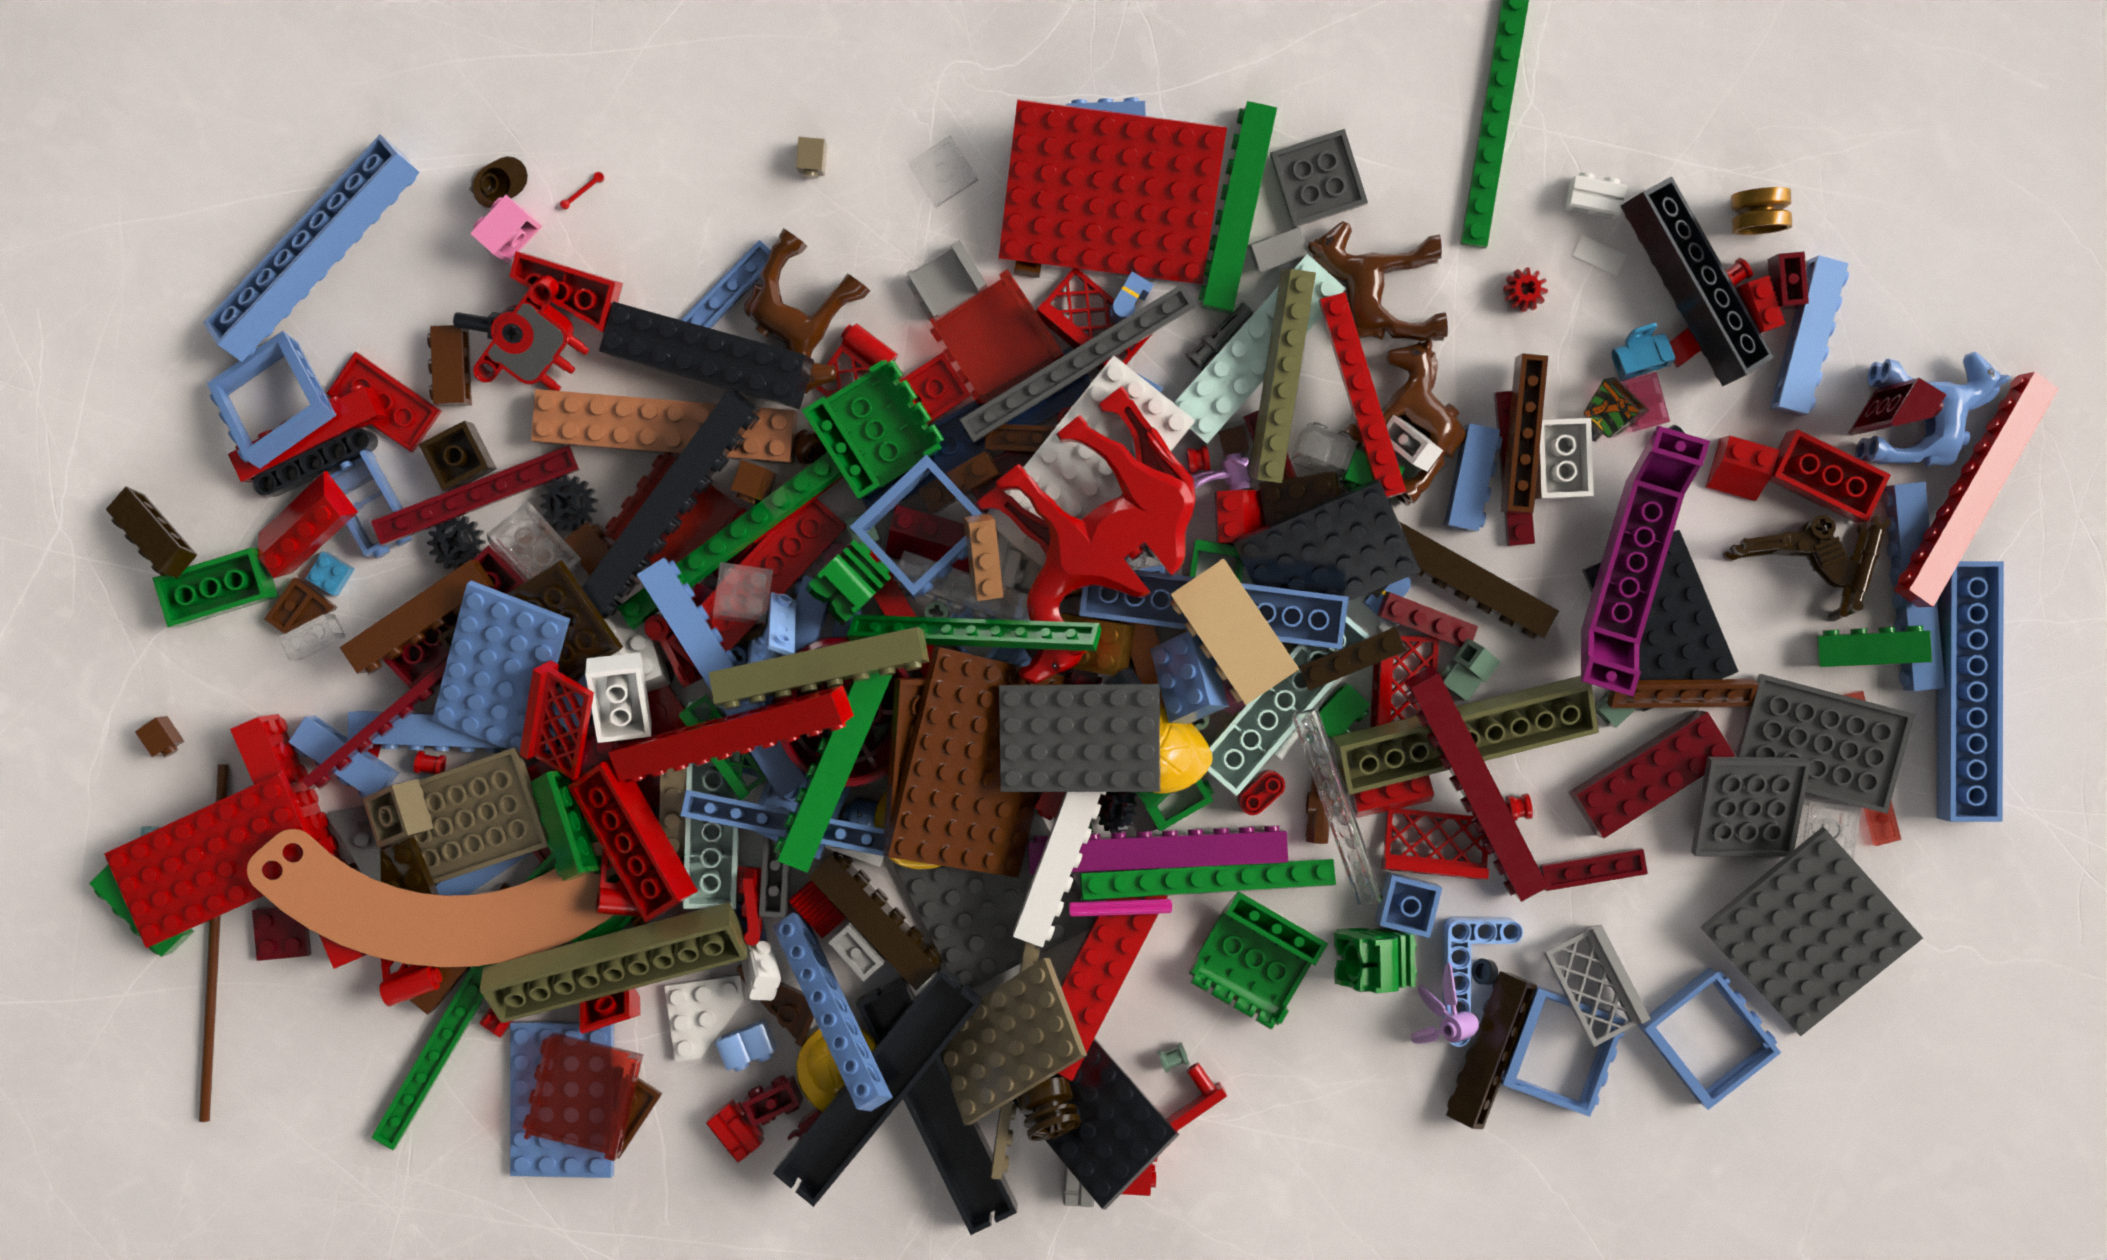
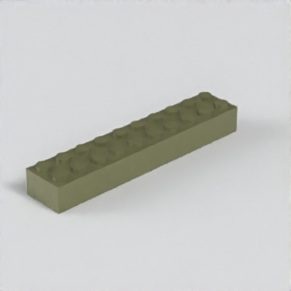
M1581 676L1456 706L1484 761L1599 733L1592 684L1582 682ZM1417 716L1332 737L1340 783L1348 795L1447 770L1443 768L1438 759V756L1441 755L1438 747L1434 749L1427 738V735L1430 734L1428 727H1423Z
M730 902L485 966L482 972L480 992L500 1022L504 1023L747 959V944L744 941L746 932Z

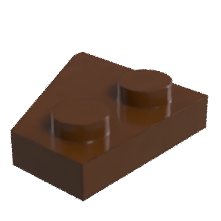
M293 578L264 620L282 633L290 634L336 610L337 606L299 578Z

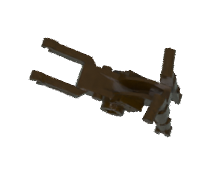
M1819 515L1803 524L1798 532H1786L1779 535L1749 539L1744 538L1740 541L1741 545H1732L1730 547L1733 555L1726 551L1722 556L1726 561L1730 562L1736 559L1765 555L1807 557L1813 572L1816 571L1828 585L1834 588H1843L1839 608L1828 614V618L1831 621H1837L1863 609V598L1868 590L1876 559L1879 558V548L1885 528L1890 525V518H1885L1881 521L1882 524H1880V515L1873 516L1870 520L1869 531L1866 530V522L1858 525L1857 531L1859 536L1854 553L1850 559L1848 554L1845 553L1846 550L1843 548L1839 536H1833L1836 524L1827 515Z

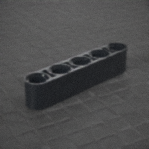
M361 428L345 432L259 473L253 480L254 490L260 495L272 497L287 493L316 479L324 471L329 473L339 468V465L345 461H354L360 458L359 452L363 450L374 451L378 446L377 436L372 431ZM364 434L366 436V443L360 447L358 439ZM341 445L343 454L337 458L335 450ZM317 456L319 458L320 463L319 466L316 469H314L312 466V461ZM294 467L296 469V476L291 480L289 472ZM271 478L273 487L268 491L266 482Z

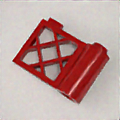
M858 323L853 326L849 324L841 334L843 338L842 344L827 363V365L834 366L837 370L838 390L828 391L822 385L815 389L828 398L833 395L832 393L842 389L841 373L853 372L854 379L857 380V371H869L870 367L881 360H886L887 362L891 360L896 361L898 354ZM843 352L851 357L853 369L839 371L838 359ZM856 362H858L863 367L857 368Z
M662 613L650 616L644 625L645 633L650 639L660 642L680 684L682 683L685 688L703 679L701 674L666 642L674 632Z
M602 847L599 888L595 905L596 913L642 917L624 884H622L621 879L617 883L606 882V872L613 865L611 863L607 866L608 856Z
M380 958L383 982L380 983L379 991L384 1004L388 1007L439 989L442 982V974L438 968L402 963L397 972L391 973L390 967L394 961Z

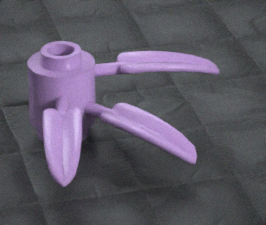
M1241 453L1226 455L1227 460L1222 461L1223 470H1211L1192 476L1194 481L1197 480L1194 483L1195 487L1197 488L1215 479H1225L1226 486H1229L1230 490L1250 488L1249 482L1252 480L1251 477H1248V458L1242 457Z
M1450 963L1445 965L1443 971V993L1445 1003L1451 1005L1452 1015L1445 1010L1444 1004L1423 985H1419L1418 993L1424 1003L1437 1016L1445 1015L1446 1017L1441 1021L1440 1030H1436L1435 1027H1428L1411 1034L1413 1043L1434 1042L1438 1040V1035L1441 1034L1447 1041L1455 1043L1472 1037L1479 1028L1477 1017L1466 1011L1457 1013V997L1452 965Z

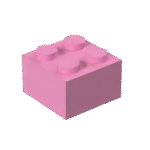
M505 195L503 198H498L492 204V210L486 217H481L476 221L471 234L493 255L509 263L514 258L515 252H519L542 225L518 203Z

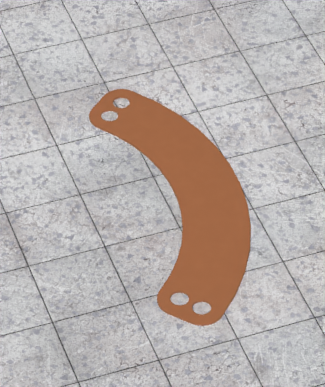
M288 829L278 833L251 857L247 866V875L251 884L281 911L308 929L342 946L367 955L411 965L470 967L501 963L557 947L581 936L613 916L611 914L596 913L595 905L600 874L594 872L573 880L563 881L554 868L530 881L494 892L447 896L419 893L380 882L349 867L330 854L308 833L298 829ZM600 842L592 843L595 855L602 856ZM296 843L301 846L303 856L299 861L289 862L284 858L283 849L287 844ZM276 861L282 866L283 872L278 879L270 880L263 875L262 868L266 862ZM613 866L606 872V882L612 875L617 874Z

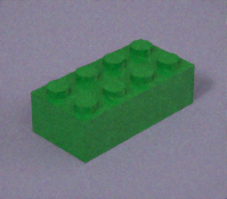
M253 547L189 566L178 578L167 574L152 578L168 628L184 627L279 597L273 576L259 560L258 548Z

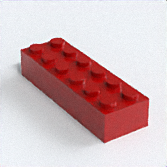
M611 759L598 764L568 786L645 922L667 912L698 892L637 783H632L630 779L619 782Z

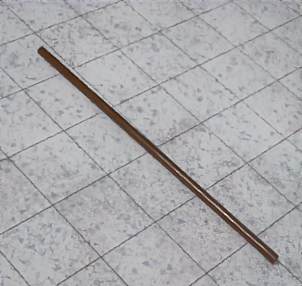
M218 764L216 802L227 797L229 764ZM221 915L209 920L199 1122L210 1121Z

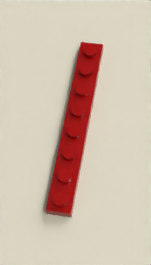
M1346 293L1322 298L1319 300V305L1373 480L1380 479L1388 498L1403 494L1407 491Z

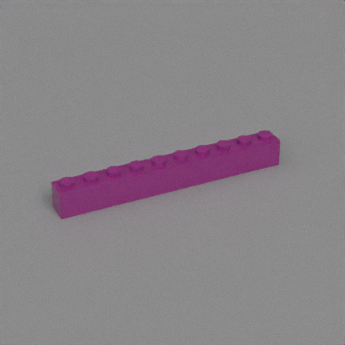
M1266 825L1264 830L1254 831V826L1239 827V831L1229 832L1228 827L1213 828V832L1203 833L1201 828L1187 829L1188 834H1177V830H1162V835H1152V831H1136V836H1126V832L1111 833V837H1100V833H1091L1087 844L1082 843L1079 853H1082V858L1078 868L1073 867L1072 872L1288 862L1287 831L1280 829V825ZM1049 835L1033 836V840L1028 841L1030 874H1035Z

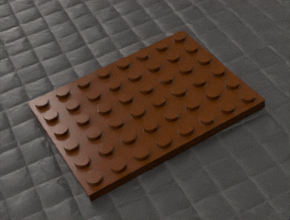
M934 646L883 855L889 858L1019 878L1039 792H1001L999 685L1065 684L1066 676L1055 674L1037 684H1032L1023 680L1019 675L1020 669L1024 666Z

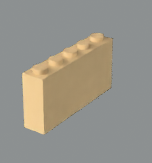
M1224 558L1171 594L1173 600L1170 601V604L1178 615L1182 612L1188 619L1185 626L1193 637L1198 634L1203 644L1200 645V648L1208 659L1213 656L1218 663L1215 670L1223 681L1228 678L1233 686L1230 692L1238 703L1243 700L1245 705H1247L1299 670Z

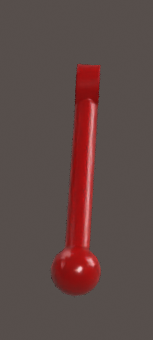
M596 172L590 182L567 200H561L560 207L567 210L574 200L594 184L602 183L605 179L604 175L601 172Z

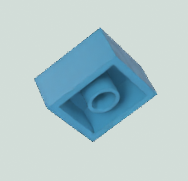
M322 551L305 579L329 594L339 596L355 568L331 553Z

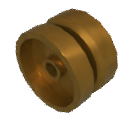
M1765 187L1744 190L1731 195V209L1741 213L1732 218L1733 234L1759 235L1792 228V213L1784 210V208L1791 205V189L1786 187Z

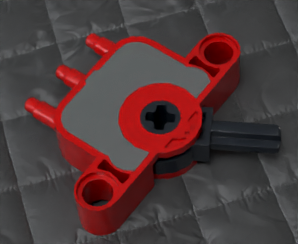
M541 276L529 288L518 305L509 306L501 313L492 312L488 317L461 312L454 314L453 324L456 328L487 332V339H492L473 368V373L479 381L484 383L492 382L504 369L524 384H535L539 381L550 390L560 391L561 386L549 377L546 372L553 363L569 374L574 372L575 367L560 356L566 345L568 344L583 355L589 352V348L573 336L574 327L571 321L550 305L559 291L558 282L553 277ZM539 286L545 287L548 290L549 295L543 294L540 291ZM484 364L490 365L493 371L487 370Z

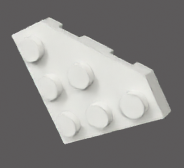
M740 974L672 983L664 986L675 1062L700 1059L744 1002L745 991Z

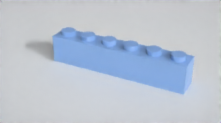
M1820 255L1809 259L1806 268L1809 304L1795 310L1770 409L1795 416H1803L1809 414L1814 408L1816 402L1814 392L1822 379V372L1820 370L1822 362L1826 360L1829 353L1827 343L1835 330L1836 323L1833 320L1835 313L1839 310L1842 303L1840 294L1842 287L1845 286L1849 277V272L1847 271L1849 263Z

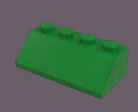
M550 771L531 781L533 795L541 812L540 820L548 833L547 844L550 851L554 852L557 861L555 869L558 876L562 877L563 881H568L600 870L581 809L568 788L572 784L571 779L559 771Z

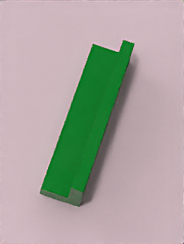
M707 693L679 713V717L686 726L709 721L699 719L693 711L704 702L711 710L710 720H713L714 715L716 718L723 717ZM749 752L742 754L741 763L729 761L728 758L723 760H717V757L710 758L740 800L744 799L750 794L751 790L767 780L760 766ZM744 757L747 759V761H748L750 764H745V763H744ZM734 766L740 767V768H739V773H738L737 770L734 768ZM743 767L754 769L759 776L758 779L748 786L741 777Z

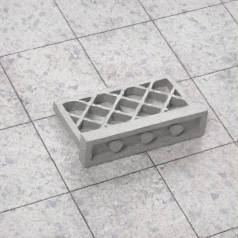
M1602 924L1591 926L1585 929L1584 932L1543 952L1592 1047H1596L1638 1024L1651 1020ZM1584 938L1587 939L1590 945L1588 956L1575 952L1578 941ZM1572 945L1571 950L1567 949L1566 947ZM1560 950L1569 953L1566 967L1557 965L1552 954ZM1574 955L1586 959L1583 973L1571 970ZM1591 962L1600 964L1602 968L1600 979L1588 976ZM1569 973L1582 977L1578 991L1569 988L1567 984ZM1586 979L1599 983L1595 997L1583 993ZM1604 985L1611 987L1615 993L1612 1003L1600 999ZM1581 997L1594 1001L1590 1015L1581 1011L1579 1007ZM1599 1003L1611 1007L1607 1021L1595 1017ZM1616 1009L1624 1011L1629 1022L1621 1026L1612 1023ZM1594 1020L1606 1024L1604 1034L1598 1038H1595L1591 1030Z

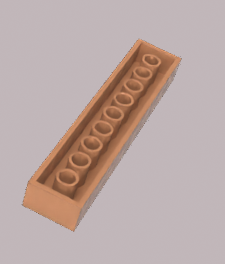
M535 389L531 441L541 444L680 455L717 404ZM758 407L761 410L757 415L760 417L759 422L752 430L748 429L742 435L745 438L744 442L736 451L733 450L727 455L728 459L794 464L798 413L794 410Z

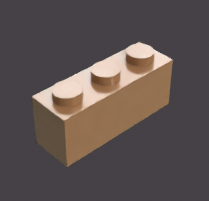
M990 514L963 517L972 595L977 601L1003 598L995 519Z

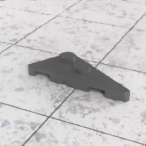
M365 806L328 812L331 823L361 873L381 882L380 848L377 847Z

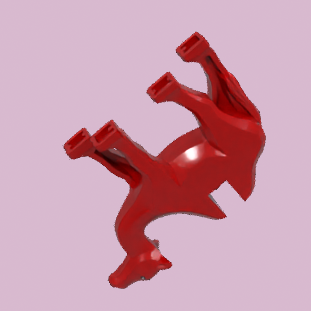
M1122 386L1099 403L1098 408L1101 413L1119 415L1128 426L1134 439L1136 459L1123 444L1113 441L1091 429L1081 415L1077 416L1056 434L1061 442L1080 443L1102 457L1118 481L1122 491L1120 497L1100 505L1084 518L1079 519L1066 513L1054 499L1042 491L1033 477L1028 475L1024 467L1018 464L996 482L997 486L975 503L979 510L997 509L1012 519L1024 534L1037 542L1047 556L1045 564L1028 594L1027 609L1030 621L1064 622L1060 615V603L1065 596L1084 587L1100 586L1136 598L1148 596L1151 594L1150 590L1126 561L1129 558L1134 561L1145 552L1143 547L1146 544L1171 576H1174L1181 569L1185 561L1186 531L1193 516L1196 502L1194 479L1169 450L1159 432L1144 418L1135 402L1129 399L1128 393ZM1005 491H1021L1030 500L1040 517L1024 509ZM1039 649L1029 665L1020 669L1019 675L1023 680L1037 684L1055 674L1074 667L1080 662L1083 654L1087 651Z

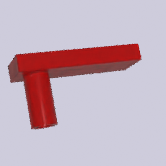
M1199 1062L1191 1065L1186 1072L1202 1094L1167 1118V1121L1176 1131L1227 1097L1226 1090L1221 1083L1218 1082L1214 1085Z

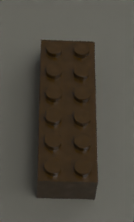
M834 851L808 877L915 990H918L939 970L942 961L939 958L941 954L934 945L930 944L928 946L922 940L924 936L916 926L910 927L904 921L906 916L898 907L893 909L887 903L888 897L881 889L877 888L875 890L870 885L871 879L863 870L857 871L853 867V860L850 856Z

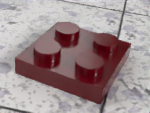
M278 907L256 908L252 910L257 961L311 955L310 934L307 927L281 911Z

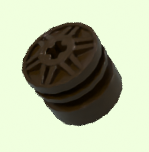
M1067 1078L1047 1079L1016 1098L1020 1113L1030 1115L1024 1120V1126L1029 1128L1027 1130L1029 1140L1041 1141L1057 1138L1080 1126V1116L1075 1114L1077 1106L1066 1104L1073 1098Z

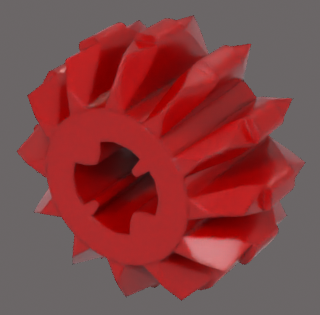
M1526 267L1523 273L1517 269L1514 271V276L1509 275L1506 278L1509 285H1505L1503 291L1510 294L1504 300L1509 301L1512 299L1514 301L1511 304L1512 309H1515L1520 304L1521 312L1527 311L1528 307L1533 311L1537 309V303H1544L1545 299L1542 295L1548 293V289L1541 287V285L1547 282L1545 278L1540 281L1537 279L1540 271L1537 270L1531 275L1530 268ZM1524 285H1527L1529 287V289L1527 290V292L1529 293H1527L1526 295L1522 293V290L1524 288L1521 287H1523Z

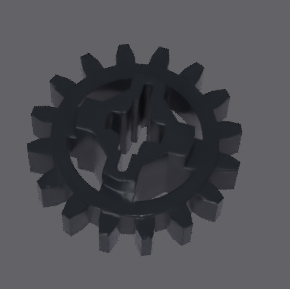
M563 475V482L554 478V486H545L549 492L548 494H541V497L546 499V503L541 504L540 508L547 509L543 517L552 518L550 521L551 526H556L559 523V530L565 531L568 525L569 531H575L576 525L580 528L584 524L583 521H593L590 513H597L598 510L593 508L592 504L597 503L598 499L591 497L595 492L594 489H586L589 482L584 480L579 484L580 477L574 476L570 480L569 476ZM574 486L569 492L561 491L564 487ZM583 497L585 498V508L582 503ZM563 498L571 499V504L575 509L568 508V504ZM554 499H555V503H556V508H555V510H554V506H553V501H554ZM572 514H574V515L577 516V518L574 519V520H569V521L564 520L565 518H568V516H569V515H572Z
M463 516L461 520L460 517L435 526L436 532L429 531L428 534L433 537V540L428 541L427 545H431L434 548L429 554L438 556L435 563L441 564L444 562L445 569H450L453 565L454 570H456L469 560L477 557V553L480 554L483 551L480 549V545L486 544V541L481 540L479 537L484 531L475 529L478 523L475 521L469 523V517ZM456 526L453 527V530L451 532L444 533L448 528ZM469 533L472 537V542L470 541V538L468 536ZM454 539H457V541L460 542L459 547H457L456 544L453 543ZM468 552L464 558L457 560L462 553Z
M1106 792L1105 795H1100L1097 804H1100L1101 808L1097 817L1100 816L1098 824L1104 825V831L1122 833V831L1128 830V825H1133L1131 817L1136 816V812L1133 809L1137 806V802L1134 800L1135 792Z

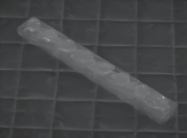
M1318 708L1297 711L1291 716L1357 904H1379L1384 898Z

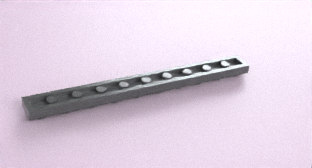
M1183 284L1177 286L961 418L960 422L973 443L1109 361L1113 355L1117 356L1196 307L1195 303Z

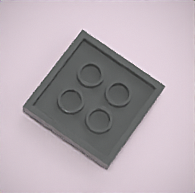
M1345 129L1270 153L1293 228L1367 205L1368 200Z

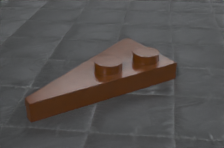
M740 964L736 971L745 983L742 965ZM780 982L773 1000L760 1001L772 1015L776 1016L778 1023L791 1033L796 1039L795 1043L802 1047L814 1020L813 1013L801 990Z

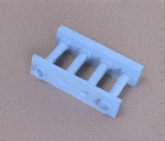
M771 592L769 597L768 625L762 636L749 641L747 664L781 657L782 654L790 655L795 653L796 600L785 594ZM774 695L765 697L766 701L764 703L771 704Z

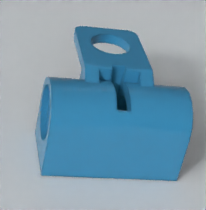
M1656 323L1632 330L1625 339L1624 346L1612 349V360L1620 382L1669 367L1676 359L1669 340L1664 333L1652 336L1657 328Z

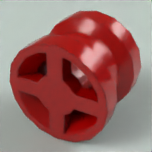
M1207 445L1201 446L1200 449L1196 450L1186 448L1190 474L1196 473L1197 470H1204L1205 472L1211 470Z
M1528 793L1516 798L1514 796L1506 797V805L1514 821L1522 817L1525 819L1533 818V807Z

